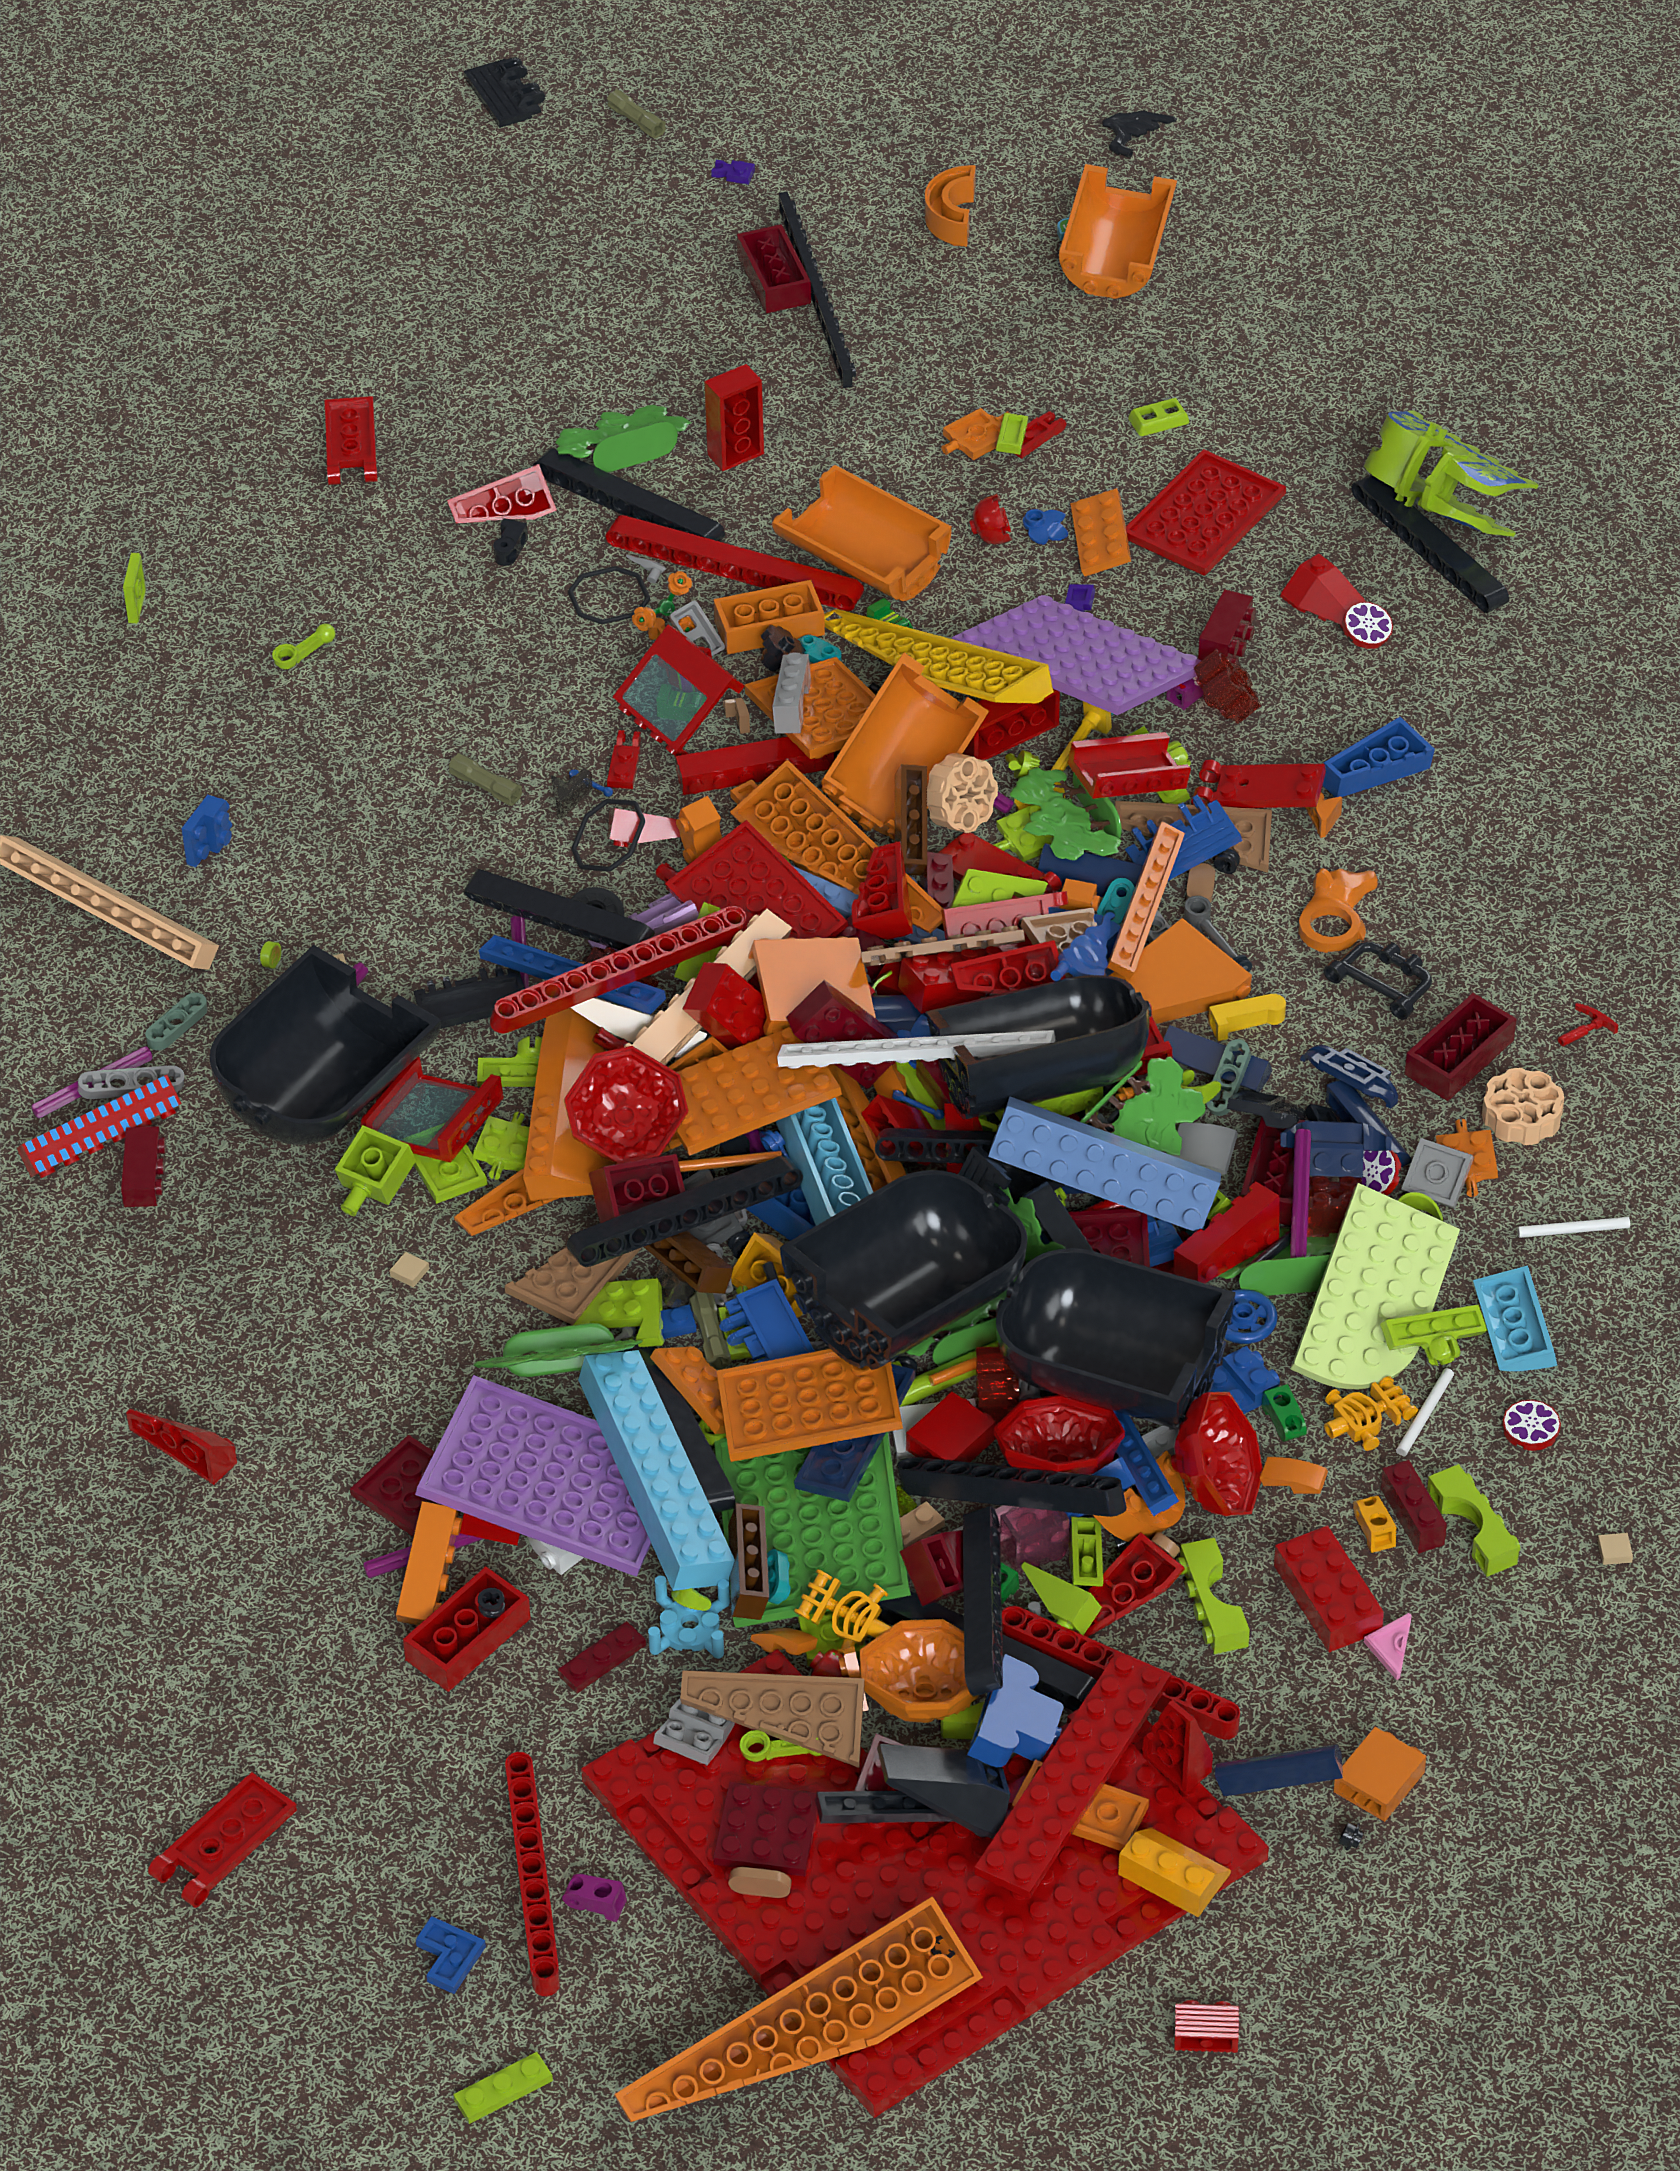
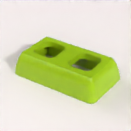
M1177 398L1135 408L1128 417L1139 436H1146L1189 424L1188 415ZM1172 407H1176L1178 412L1170 414L1164 411ZM1154 413L1156 416L1148 420L1142 417V415Z

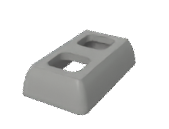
M692 601L671 613L670 622L673 627L692 642L700 637L704 638L711 650L712 656L725 649L724 643L697 601ZM689 616L694 622L695 628L686 633L678 621Z

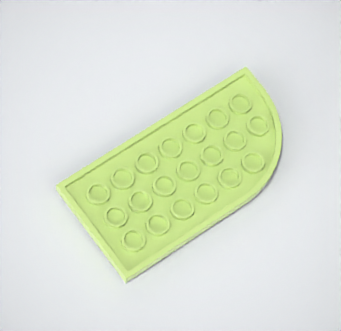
M1358 1183L1353 1190L1290 1369L1325 1385L1343 1389L1371 1388V1384L1374 1382L1379 1384L1385 1377L1391 1376L1394 1378L1400 1374L1413 1360L1420 1346L1389 1351L1380 1324L1388 1319L1433 1311L1460 1229Z

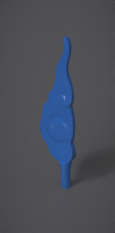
M1106 913L1102 918L1100 926L1088 927L1081 936L1076 937L1069 944L1068 948L1059 954L1058 966L1051 973L1052 980L1059 981L1065 973H1070L1074 977L1104 975L1105 969L1108 966V961L1105 957L1108 953L1106 944L1107 938L1111 934L1110 920L1115 917L1114 913Z

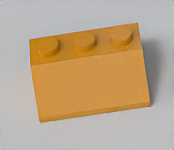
M754 1232L734 1266L731 1276L732 1284L737 1288L741 1286L743 1292V1286H747L748 1290L767 1283L762 1265L767 1262H773L783 1292L796 1317H800L803 1313L793 1296L797 1293L792 1278H786L782 1265L780 1247L784 1244L773 1235Z
M1153 1828L1136 1831L1119 1853L1118 1875L1196 1917L1201 1915L1231 1873L1230 1869Z

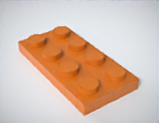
M1117 488L1070 503L1080 566L1084 576L1132 562L1121 497Z
M695 1346L655 1349L650 1356L654 1363L714 1434H725L717 1370L707 1363L702 1352L695 1348Z
M1034 1761L1011 1805V1811L1043 1762ZM1104 1784L1072 1834L1122 1851L1137 1831L1149 1807V1799Z

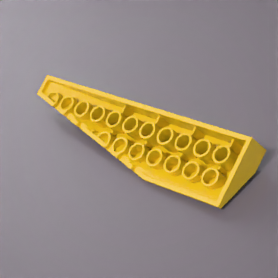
M839 609L824 614L825 628L892 666H895L903 652L925 666L921 675L940 688L1000 703H1039L1053 693L1048 664ZM834 612L842 617L840 619L826 620Z

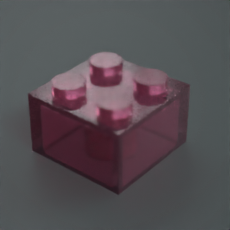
M1019 1507L1000 1515L1001 1553L1010 1567L1017 1571L1018 1574L1024 1572L1021 1567L1024 1562L1038 1568V1566L1047 1562L1058 1561L1068 1554L1069 1517L1065 1512Z

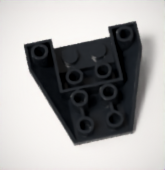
M879 1744L877 1747L885 1783L890 1787L905 1793L973 1831L979 1837H989L992 1839L995 1837L1004 1823L1010 1799V1791L1003 1767L990 1766L968 1756V1750L891 1744Z

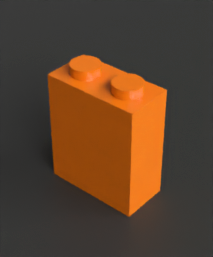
M1374 1727L1342 1766L1343 1778L1335 1779L1334 1793L1385 1822L1425 1773L1426 1755L1422 1754L1416 1747L1408 1746L1398 1740L1390 1732H1384Z

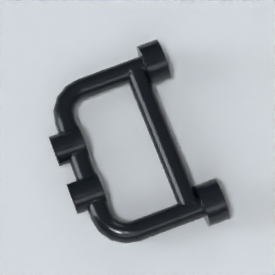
M1361 942L1354 946L1340 961L1332 960L1323 970L1325 977L1334 984L1340 983L1348 975L1394 1000L1390 1004V1010L1400 1020L1407 1019L1413 1013V1004L1432 985V977L1422 967L1423 962L1421 958L1415 954H1411L1407 959L1402 957L1399 946L1393 942L1388 943L1385 947L1375 942ZM1372 952L1378 955L1383 963H1393L1400 967L1405 975L1419 977L1421 983L1408 995H1405L1353 967L1351 964L1361 954Z

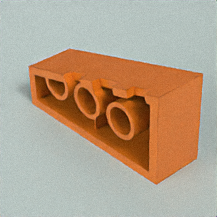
M422 1501L396 1612L398 1622L420 1625L443 1604L439 1603L441 1593L447 1590L449 1581L447 1570L449 1563L452 1564L456 1549L454 1543L456 1535L459 1536L462 1518H459L457 1510L444 1505Z

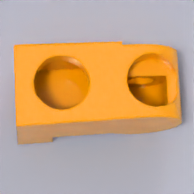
M1376 1495L1354 1501V1514L1367 1538V1546L1370 1552L1373 1553L1396 1547V1525L1379 1496Z

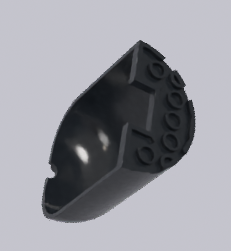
M313 945L217 1035L210 1049L211 1070L215 1083L226 1103L252 1129L272 1140L286 1144H314L329 1139L340 1132L438 1037L441 1029V1019L400 995H397L392 1000V1008L357 988L356 969Z
M1088 975L1066 978L926 1011L931 1037L1054 1030V1043L1008 1054L995 1055L986 1059H981L977 1056L973 1057L965 1045L953 1047L955 1060L950 1058L938 1060L943 1082L946 1081L948 1089L952 1091L949 1092L950 1100L959 1116L966 1120L1004 1111L1009 1097L1033 1104L1104 1087L1121 1080L1136 1067L1144 1054L1149 1036V1017L1152 1016L1148 1000L1145 1001L1140 992H1135L1133 986L1126 980L1113 976Z
M928 1170L910 1173L890 1182L780 1247V1255L785 1276L788 1279L792 1278L797 1293L793 1296L802 1313H809L817 1325L814 1331L833 1352L851 1365L858 1368L868 1366L871 1370H875L982 1307L1010 1287L1018 1276L1025 1260L1027 1232L1022 1221L1009 1207L1003 1204L997 1208L994 1207L995 1200L993 1196L970 1179L952 1172Z
M1074 1248L1053 1250L1043 1253L1028 1262L1019 1273L1015 1282L1008 1287L1005 1300L1001 1299L996 1309L997 1342L1001 1355L1011 1371L1018 1378L1033 1387L1178 1430L1181 1422L1185 1419L1190 1404L1202 1394L1208 1393L1211 1390L1216 1364H1220L1226 1342L1223 1340L1228 1325L1231 1324L1236 1292L1090 1250Z

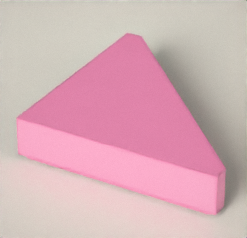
M1410 1613L1364 1637L1366 1646L1396 1680L1401 1676L1411 1624Z

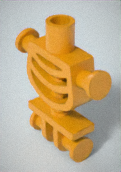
M1388 1376L1383 1378L1379 1384L1376 1382L1371 1384L1370 1395L1374 1400L1360 1392L1350 1393L1344 1398L1340 1396V1392L1337 1389L1329 1392L1325 1402L1328 1405H1334L1333 1416L1335 1419L1325 1423L1324 1429L1331 1439L1347 1432L1354 1442L1363 1440L1362 1446L1364 1450L1369 1451L1377 1448L1380 1443L1378 1438L1374 1436L1378 1435L1381 1430V1412H1385L1397 1426L1401 1424V1415L1404 1420H1409L1416 1416L1418 1408L1414 1405L1411 1406L1410 1398L1407 1395H1402L1403 1390L1401 1387L1395 1386L1393 1384L1394 1379ZM1371 1417L1374 1418L1375 1422L1371 1423Z
M819 1569L816 1570L818 1575L814 1582H809L807 1586L812 1589L809 1596L802 1594L801 1599L803 1601L799 1609L795 1608L794 1610L796 1614L809 1620L811 1618L809 1613L813 1606H815L817 1610L811 1621L816 1625H819L826 1610H831L833 1612L832 1628L838 1637L844 1639L841 1649H837L843 1655V1649L854 1647L855 1643L863 1645L868 1635L876 1639L891 1628V1626L877 1619L882 1611L877 1603L883 1596L887 1597L889 1595L885 1590L874 1583V1589L868 1596L860 1591H852L838 1602L833 1598L841 1585L840 1580L834 1578L827 1591L823 1588L827 1581H831L833 1577ZM818 1593L824 1596L821 1603L815 1600ZM860 1599L851 1608L846 1606L852 1600ZM869 1604L861 1613L858 1612L862 1607ZM840 1616L844 1617L845 1619L843 1624V1632L840 1631L838 1628V1620ZM851 1622L855 1624L853 1635H850Z

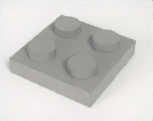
M1420 1138L1401 1190L1405 1193L1418 1192L1425 1194L1435 1203L1455 1209L1474 1157L1471 1154Z

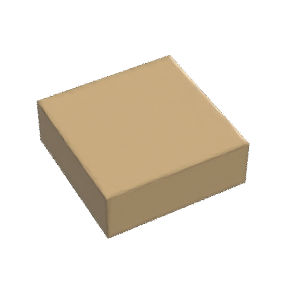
M405 1252L390 1269V1277L414 1287L429 1270V1263Z
M1628 1533L1598 1535V1546L1603 1565L1632 1563L1633 1554Z

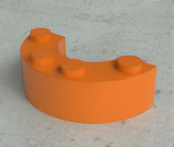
M976 165L959 166L945 170L936 175L928 183L925 190V223L932 234L953 246L967 247L969 209H963L957 205L974 202Z
M708 796L682 808L679 818L676 820L685 849L683 850V856L688 864L722 839L720 832L721 817Z
M1167 1450L1154 1459L1179 1502L1172 1505L1166 1511L1153 1516L1139 1490L1137 1489L1138 1496L1131 1488L1123 1491L1127 1506L1124 1513L1113 1517L1093 1515L1114 1536L1124 1541L1132 1542L1141 1532L1147 1538L1152 1539L1156 1533H1162L1181 1518L1185 1508L1184 1485L1179 1472H1175L1172 1468L1171 1455Z

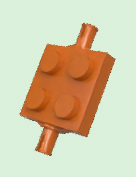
M979 408L943 427V436L950 441L942 445L943 453L948 455L955 450H961L972 460H975L996 449L1004 414L995 417Z
M1460 1119L1455 1121L1457 1133L1436 1135V1143L1473 1155L1474 1159L1464 1184H1466L1467 1196L1472 1197L1473 1189L1475 1197L1479 1193L1477 1188L1478 1182L1498 1178L1491 1129L1468 1132L1467 1121L1462 1119L1461 1127Z

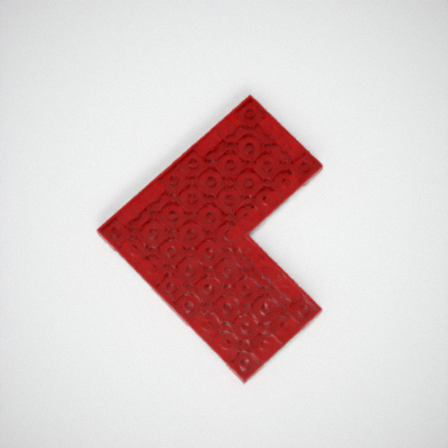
M779 1649L739 1672L802 1676ZM1078 1709L1067 1716V1723L1060 1727L1062 1728V1731L1059 1738L1071 1722L1072 1718L1074 1717ZM1146 1719L1105 1784L1149 1799V1807L1137 1831L1153 1828L1230 1869L1231 1873L1217 1891L1218 1893L1267 1861L1269 1846L1230 1806L1224 1808L1200 1782L1189 1792L1185 1793L1143 1758V1739L1151 1732V1727L1153 1726ZM735 1723L724 1744L708 1765L654 1744L655 1733L659 1730L657 1729L636 1743L630 1738L581 1768L582 1782L769 1998L933 1896L983 1978L882 2042L825 2061L873 2118L885 2112L1188 1913L1182 1908L1118 1875L1119 1853L1121 1851L1074 1834L1070 1836L1031 1898L1028 1899L974 1875V1867L993 1839L979 1837L973 1831L955 1821L882 1822L875 1824L820 1823L818 1815L806 1876L786 1874L792 1881L790 1893L786 1897L773 1898L741 1894L732 1890L728 1882L730 1873L735 1867L714 1865L713 1859L729 1782L815 1793L854 1791L867 1757V1753L862 1747L860 1749L859 1767L826 1755L814 1756L810 1753L775 1757L770 1760L765 1758L762 1761L753 1762L742 1755L740 1741L747 1732L754 1729ZM768 1735L771 1741L781 1740L779 1738ZM760 1743L752 1744L748 1751L758 1753L764 1748V1745ZM1051 1744L1041 1762L1045 1761L1055 1745ZM1019 1754L1009 1759L1007 1764L1003 1766L1010 1791L1005 1820L1011 1813V1805L1034 1761ZM890 1786L888 1788V1791H899Z

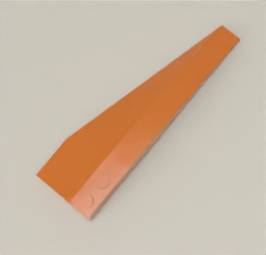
M786 760L730 811L731 815L740 823L747 820L782 856L859 895L860 883L865 881L867 876L866 868L874 848L878 846L790 761ZM906 873L912 924L931 934L943 923L941 914L943 908Z

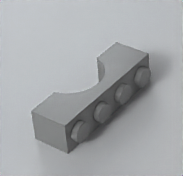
M790 653L783 655L772 706L775 733H801L803 724V695L809 694L811 684L809 654Z

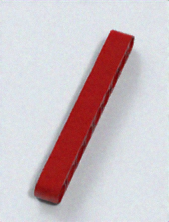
M1009 1606L1002 1610L1003 1635L1082 1671L1097 1681L1117 1652V1650L1021 1607ZM1171 1675V1682L1153 1708L1162 1713L1167 1704L1173 1700L1195 1718L1201 1731L1223 1740H1230L1239 1732L1240 1709L1234 1702Z
M515 1752L507 1757L505 1768L533 1990L538 1995L551 1996L560 1988V1976L533 1761L527 1753Z

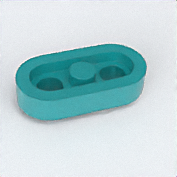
M805 635L798 639L806 650L804 654H809V661L813 664L833 657H837L842 662V653L838 647L813 635Z
M1118 878L1112 881L1097 910V915L1104 916L1106 913L1112 912L1115 914V918L1111 921L1120 925L1135 890L1133 883L1126 878ZM1124 890L1126 896L1119 897L1117 891Z
M772 1549L767 1553L768 1602L777 1605L786 1600L790 1594L789 1561L786 1553Z

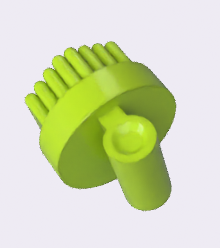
M1022 750L1017 758L1012 753L1005 756L1007 765L1011 770H1014V778L1017 779L1028 776L1029 770L1036 767L1039 768L1040 765L1039 757L1025 750Z

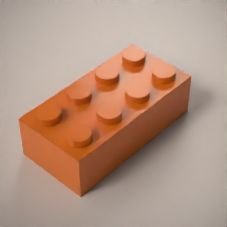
M811 580L714 599V622L725 645L727 655L763 648L762 643L764 640L761 634L770 625L774 627L780 626L788 630L793 638L796 639L805 635L816 637L825 635L824 611Z

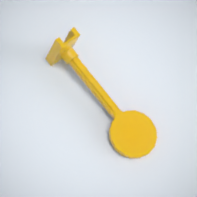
M1083 701L1084 718L1082 719V724L1051 770L1058 769L1064 772L1068 766L1067 762L1073 741L1085 740L1091 730L1107 734L1112 728L1111 712ZM1060 782L1054 783L1055 785H1062ZM1053 788L1056 792L1065 793L1064 788ZM1014 799V804L1018 811L1032 805Z

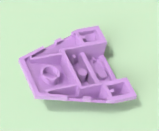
M669 893L648 904L649 909L638 915L633 913L628 918L648 925L654 930L655 937L697 920L699 914L691 900L681 904ZM588 940L596 953L613 954L620 951Z

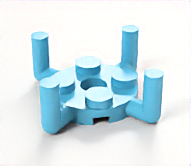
M657 1576L655 1578L656 1601L665 1610L660 1615V1629L653 1626L648 1630L650 1653L658 1655L670 1646L680 1651L682 1649H692L693 1652L706 1649L715 1658H722L724 1655L723 1632L719 1630L718 1613L730 1604L729 1581L726 1579L718 1581V1599L711 1603L709 1610L701 1611L684 1607L673 1601L667 1595L666 1578L664 1576ZM687 1621H694L698 1624L692 1629L682 1626Z

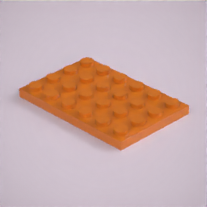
M837 657L810 664L811 684L809 694L803 695V724L801 733H785L810 759L821 758L826 754L841 751L876 696ZM779 674L745 684L744 687L745 694L773 722L772 706Z
M787 1027L678 1071L689 1113L675 1134L690 1156L842 1095L841 1088L827 1066L803 1065L795 1069L788 1068L787 1066L779 1067L777 1056L782 1045L804 1043L793 1034L791 1027Z
M831 1349L717 1371L731 1462L903 1429L891 1361L875 1370H871L868 1366L858 1368L843 1360Z

